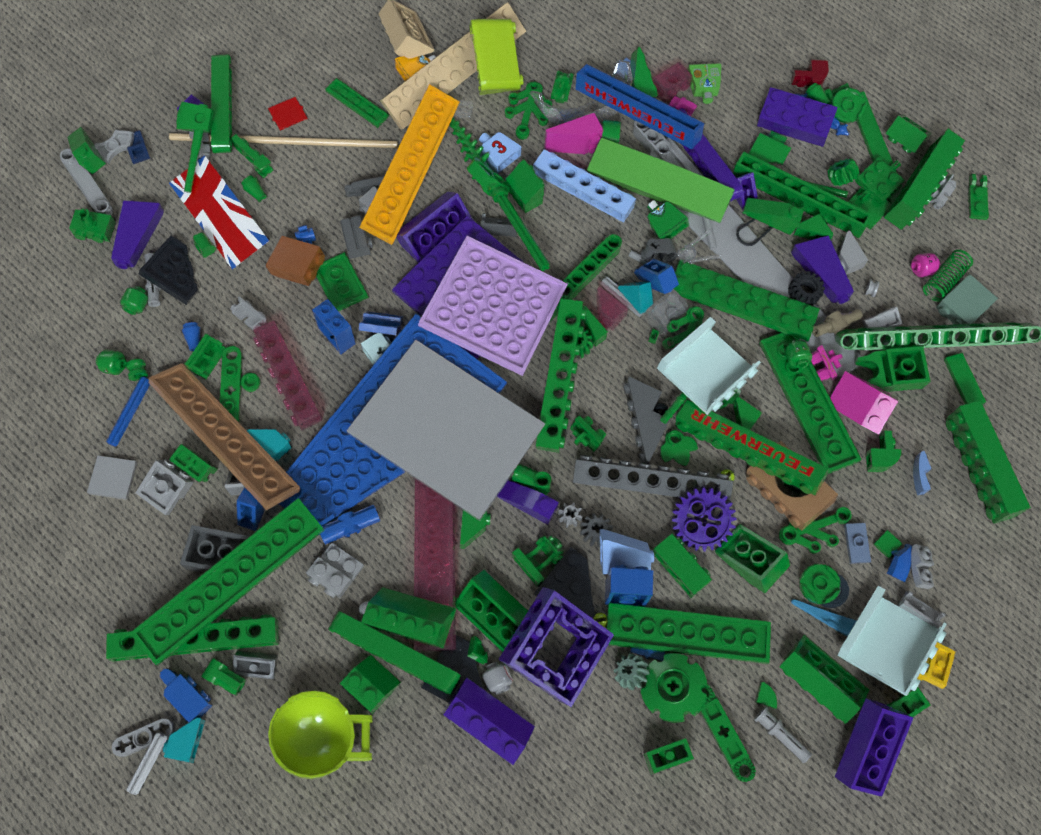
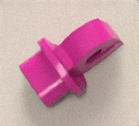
M674 96L669 106L675 109L683 108L689 116L697 108L696 104L686 100L685 97L679 98Z

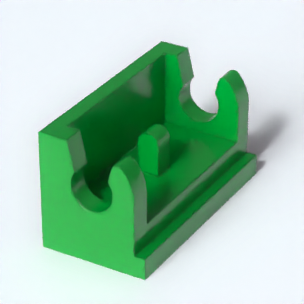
M205 334L186 361L185 366L190 372L207 380L226 348L222 346L223 343Z
M180 444L169 459L198 482H207L209 480L207 478L210 473L214 474L218 470V468L190 447Z

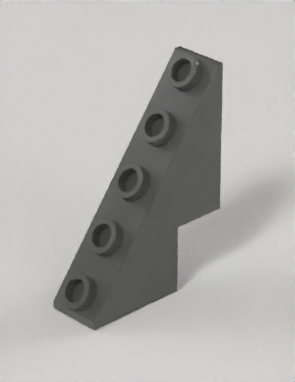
M628 377L627 382L623 383L624 393L629 395L627 406L628 410L633 413L631 424L632 428L637 431L635 436L636 445L641 448L639 459L640 463L649 464L669 421L666 424L660 421L662 415L653 411L662 392L632 377Z

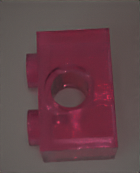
M678 62L654 77L652 81L657 88L658 96L664 102L667 99H673L681 90L686 91L690 87L692 75Z

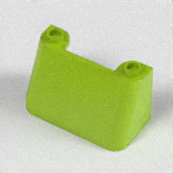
M511 19L470 20L469 29L474 45L479 95L520 90L521 85H523L522 74L519 75L514 33H516L515 22H512Z

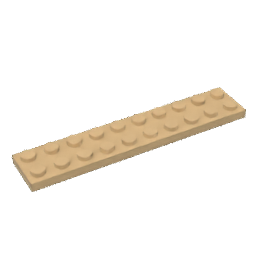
M508 2L486 18L511 19L512 22H515L516 33H514V40L526 32ZM470 31L380 100L401 130L410 124L429 84L448 94L477 71L474 45Z

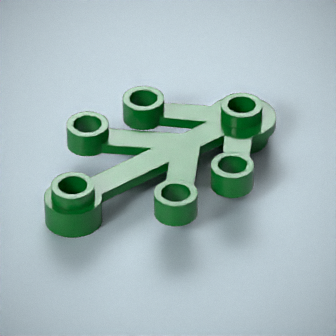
M535 81L528 83L526 90L518 94H509L508 101L512 105H516L519 100L528 97L526 102L514 108H505V117L508 119H512L516 114L524 111L521 125L516 128V137L521 140L529 137L528 123L531 112L538 119L539 125L546 126L548 124L549 117L546 114H542L534 103L535 98L542 105L543 111L549 112L552 110V102L545 99L542 94V85Z
M692 306L687 309L686 316L677 321L672 320L669 322L667 329L671 333L679 330L680 326L689 324L686 331L663 340V347L667 350L672 349L675 344L683 341L695 331L696 327L698 328L702 325L704 311L700 307Z
M840 507L835 511L834 515L815 522L813 521L802 531L799 528H795L789 522L788 526L782 527L779 531V539L785 545L797 543L808 548L810 553L817 554L821 550V544L817 541L811 542L801 537V535L807 533L825 541L827 546L833 548L838 545L839 538L836 535H829L818 529L837 522L839 524H846L852 517L851 511L846 507ZM839 514L844 515V520L839 518ZM785 533H790L792 538H786ZM833 538L835 544L830 543L829 539ZM812 544L816 545L818 550H813Z

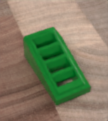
M587 308L586 318L582 320L589 331V336L593 337L592 342L596 347L606 340L608 331Z

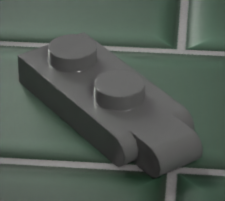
M384 175L372 179H362L361 181L353 182L351 185H346L344 188L346 196H362L373 186L378 189Z

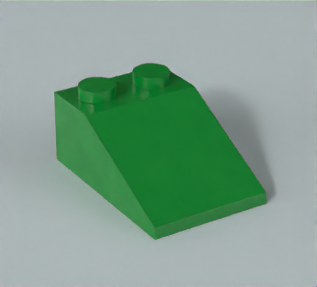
M739 524L732 532L733 535L727 537L728 542L724 541L721 547L715 550V553L749 584L766 593L790 567L788 554Z

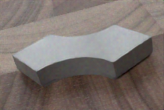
M115 130L110 139L102 143H95L94 146L104 161L110 164L114 156L120 152L127 151V147L133 145L134 133L132 131Z

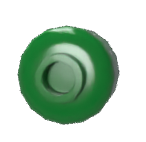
M138 286L127 288L120 300L122 309L131 315L142 313L148 303L146 291Z
M794 340L785 349V355L791 367L802 369L807 367L812 360L810 347L804 341Z
M105 349L96 358V365L102 373L119 375L126 368V358L120 351Z

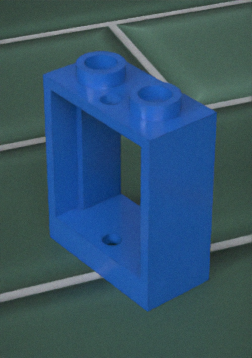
M328 299L312 310L318 329L340 355L356 344L351 325Z

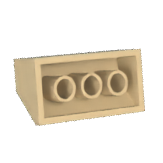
M387 0L379 12L381 23L386 29L385 32L388 34L390 42L394 47V52L401 57L405 56L409 59L432 53L434 48L417 13L395 0Z

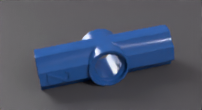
M373 504L357 512L342 514L338 517V520L322 526L324 531L320 535L326 545L344 536L350 537V534L355 532L358 534L361 532V529L380 522V518Z

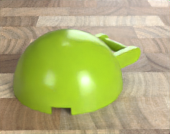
M301 692L288 698V701L275 711L268 731L269 746L275 761L289 774L306 779L322 778L337 771L346 761L372 760V753H370V723L373 722V716L349 715L348 710L339 702V699L326 692ZM353 724H362L361 752H351L355 737Z

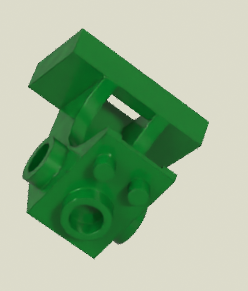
M541 537L536 542L537 547L526 555L519 548L512 552L514 561L536 587H539L544 581V577L540 572L551 563L555 565L563 558L561 555L564 552L561 548L563 544L557 537ZM543 551L548 559L539 565L533 557Z

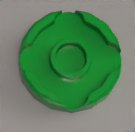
M853 88L838 91L830 104L838 107L834 118L846 124L859 120L866 109L863 94Z
M813 564L807 567L800 576V590L803 596L812 603L818 605L827 604L835 600L840 592V578L836 571L828 565Z

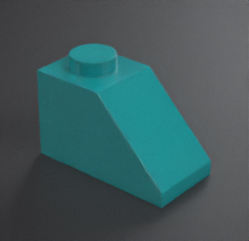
M276 429L247 430L276 462L291 449L289 437L285 433L280 434Z
M196 718L171 734L169 740H166L164 743V757L194 763L206 720Z

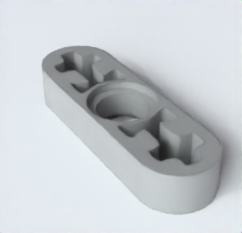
M160 719L117 738L112 744V751L116 756L127 757L149 747L154 738L151 728L157 731L162 728L161 724L163 723L169 726L165 734L168 739L174 733L175 726L168 719ZM142 732L149 734V740L145 744H140L138 741V737ZM133 736V743L136 745V748H134V745H129L125 748V752L118 750V747L121 746L120 742L130 743L132 742L130 737Z

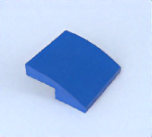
M366 311L363 314V321L359 323V330L397 335L402 325L403 316Z

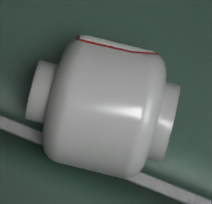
M494 662L486 666L487 671L483 673V680L489 692H495L498 695L511 689L510 685L513 683V678L507 665H499L498 662Z

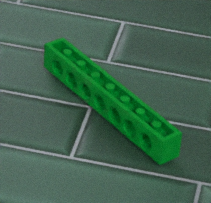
M746 152L742 153L733 171V175L736 178L753 172L757 189L785 203L798 207L812 216L820 214L826 223L845 232L851 231L853 236L857 238L861 237L873 215Z
M562 298L560 300L540 421L545 423V426L537 436L536 449L560 453V448H564L565 445L563 430L568 427L569 418H566V412L571 409L572 399H569V394L574 391L575 381H572V376L577 372L578 363L575 362L576 355L579 356L581 344H578L579 337L583 336L584 326H581L582 319L586 318L587 312L583 301ZM569 318L576 319L574 324H568L566 321ZM566 336L573 337L571 342L563 341ZM563 354L570 355L567 361L560 359ZM560 372L567 373V377L564 379L557 378V375ZM557 390H561L564 392V395L557 398L554 396V393ZM553 409H560L561 413L559 416H552L551 411ZM556 427L558 432L555 435H549L547 433L548 429Z
M261 615L260 619L240 617L239 621L220 619L218 623H210L198 633L196 641L190 642L189 640L170 656L279 645L278 620L273 615ZM255 627H261V632L257 636H252V630ZM116 629L114 633L107 634V660L114 662L149 658V656L130 633L132 631L127 632L126 629ZM240 629L239 636L231 638L232 631ZM219 631L218 638L211 640V633ZM134 639L135 643L133 647L128 649V641Z

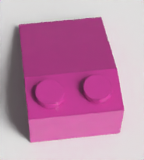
M595 113L546 129L544 149L548 152L592 154L602 138L603 128Z
M847 371L844 372L830 396L837 411L877 434L881 432L898 403V397Z

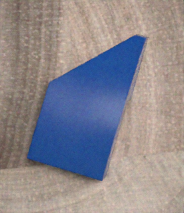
M905 544V548L899 551L894 550L891 552L894 558L886 573L903 582L906 581L911 567L912 545Z

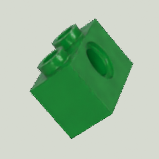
M686 738L643 754L650 775L694 759Z

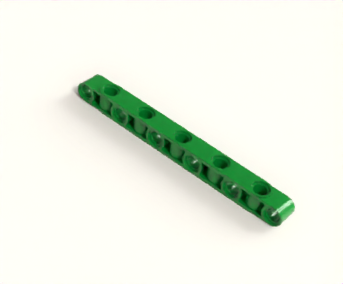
M1016 322L871 327L840 330L835 336V341L846 350H882L918 346L935 348L1014 345L1041 341V327L1032 323ZM997 330L996 335L992 338L993 332ZM1031 330H1034V331H1033V334H1032L1031 336H1029L1030 331H1031ZM960 332L959 337L955 339L956 333ZM923 333L922 339L918 340L919 334ZM886 334V339L880 342V338ZM849 336L848 342L843 343L844 337Z

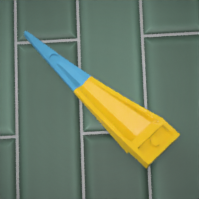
M798 600L791 601L793 605L847 637L857 622L856 620ZM937 642L935 647L938 650L933 659L928 657L926 663L930 665L925 674H919L917 679L920 681L925 680L943 689L947 685L956 651Z

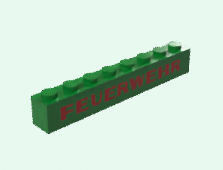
M689 400L685 402L676 416V427L682 432H688L698 440L706 441L716 449H722L732 457L740 458L750 466L758 467L768 475L776 476L786 484L800 488L804 493L816 496L827 477L829 468L712 411L707 415L695 403Z

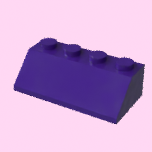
M447 191L400 228L396 238L400 245L419 263L466 216L472 220L473 218L458 193Z
M467 677L442 712L445 717L512 765H514L526 747L535 726Z
M866 698L835 778L850 789L882 797L913 717L883 703Z

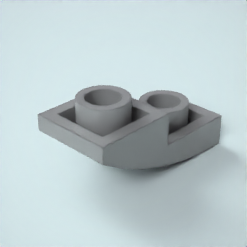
M915 544L912 546L911 552L914 583L916 587L930 589L934 587L933 576L928 569L934 565L932 552L927 546Z

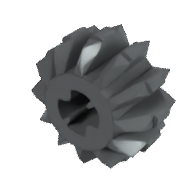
M593 513L592 519L586 516L585 522H582L580 525L583 528L580 531V535H586L583 539L584 542L591 540L590 546L597 542V546L600 547V532L597 533L596 530H593L594 527H597L598 530L605 529L608 531L614 528L613 525H608L610 522L609 518L603 520V514H600L599 518H597L596 514Z

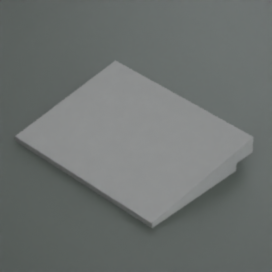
M415 340L348 428L347 433L480 521L545 426V423Z

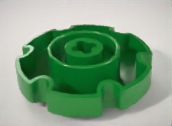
M665 654L662 662L653 660L646 668L650 673L645 675L647 682H644L646 687L641 688L642 699L651 713L659 711L661 720L672 723L684 722L686 714H692L693 717L696 716L703 709L707 701V694L702 692L703 688L708 687L704 671L696 662L692 665L688 664V657L682 654ZM674 684H677L678 688L675 689V692H672L671 688Z

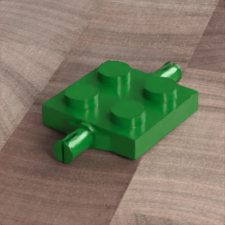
M878 157L855 179V182L863 190L857 197L858 200L863 202L869 196L881 205L905 181L895 171L901 166V163L895 160L889 166Z

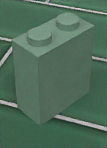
M969 274L936 308L941 316L947 317L953 324H973L998 298Z

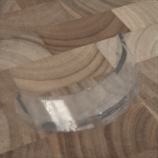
M619 60L616 63L612 77L629 86L632 85L633 81L630 62ZM530 92L541 112L557 126L595 113L602 126L603 120H611L612 116L617 112L595 99L577 108H557L545 103L541 92Z

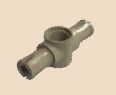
M859 309L848 313L833 312L825 318L823 323L813 327L812 334L815 337L826 333H834L836 335L838 331L848 329L851 323L860 320L863 317L862 312Z

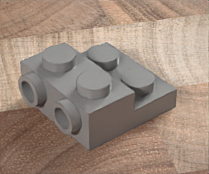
M168 459L156 460L136 491L137 495L164 515H170L178 500L185 497L193 484V481L189 479L191 476L183 470L178 471L175 469L176 465Z
M331 543L322 556L318 557L306 572L309 577L307 580L316 587L319 584L325 588L324 592L331 598L335 596L341 598L363 569L364 564Z

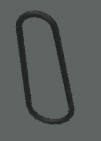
M753 218L741 227H739L736 236L739 242L743 245L753 246L759 240H761L773 227L767 229L753 243H745L739 237V232L741 229H743L744 227H746L747 225L756 220Z

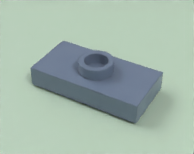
M845 524L844 529L850 564L870 563L871 557L866 524Z

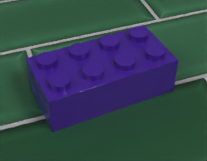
M770 87L757 126L823 147L838 107Z

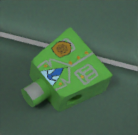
M721 64L689 65L687 78L693 96L702 97L705 104L712 103L713 96L718 95L721 82Z

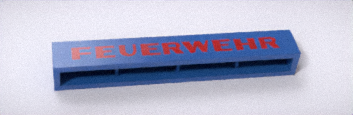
M588 64L577 72L575 90L690 149H693L701 140L704 128L703 122Z

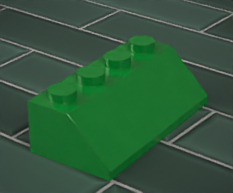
M485 570L469 581L453 604L502 652L528 612L522 604Z
M382 587L368 602L361 622L382 631L443 649L456 608Z
M806 635L801 637L779 666L785 675L794 679L803 690L808 691L819 704L824 705L837 719L845 724L862 709L870 690Z

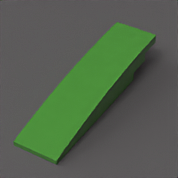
M603 138L600 139L587 168L589 173L603 177L606 181L620 185L623 189L662 203L668 201L676 208L721 223L735 189Z

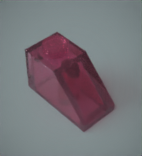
M601 287L597 289L598 320L604 328H609L613 331L627 316L628 308Z

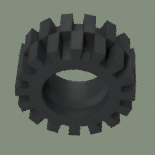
M803 271L800 274L798 273L788 286V289H790L788 294H792L790 296L791 299L814 306L824 294V282H820L821 278H816L815 273L810 275L809 271L806 274ZM800 285L809 287L812 293L803 291Z

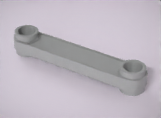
M71 149L61 151L60 159L94 211L96 213L112 215V206L90 173L79 165Z

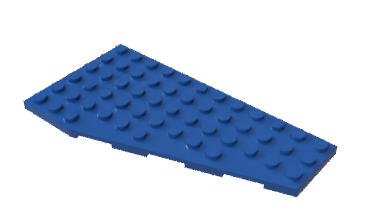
M415 314L287 470L286 473L299 485L300 489L298 493L278 504L286 508L299 498L319 524L324 526L405 473V471L349 435L347 430L415 340L497 393L503 390L507 382L457 344L419 327L418 323L421 317Z

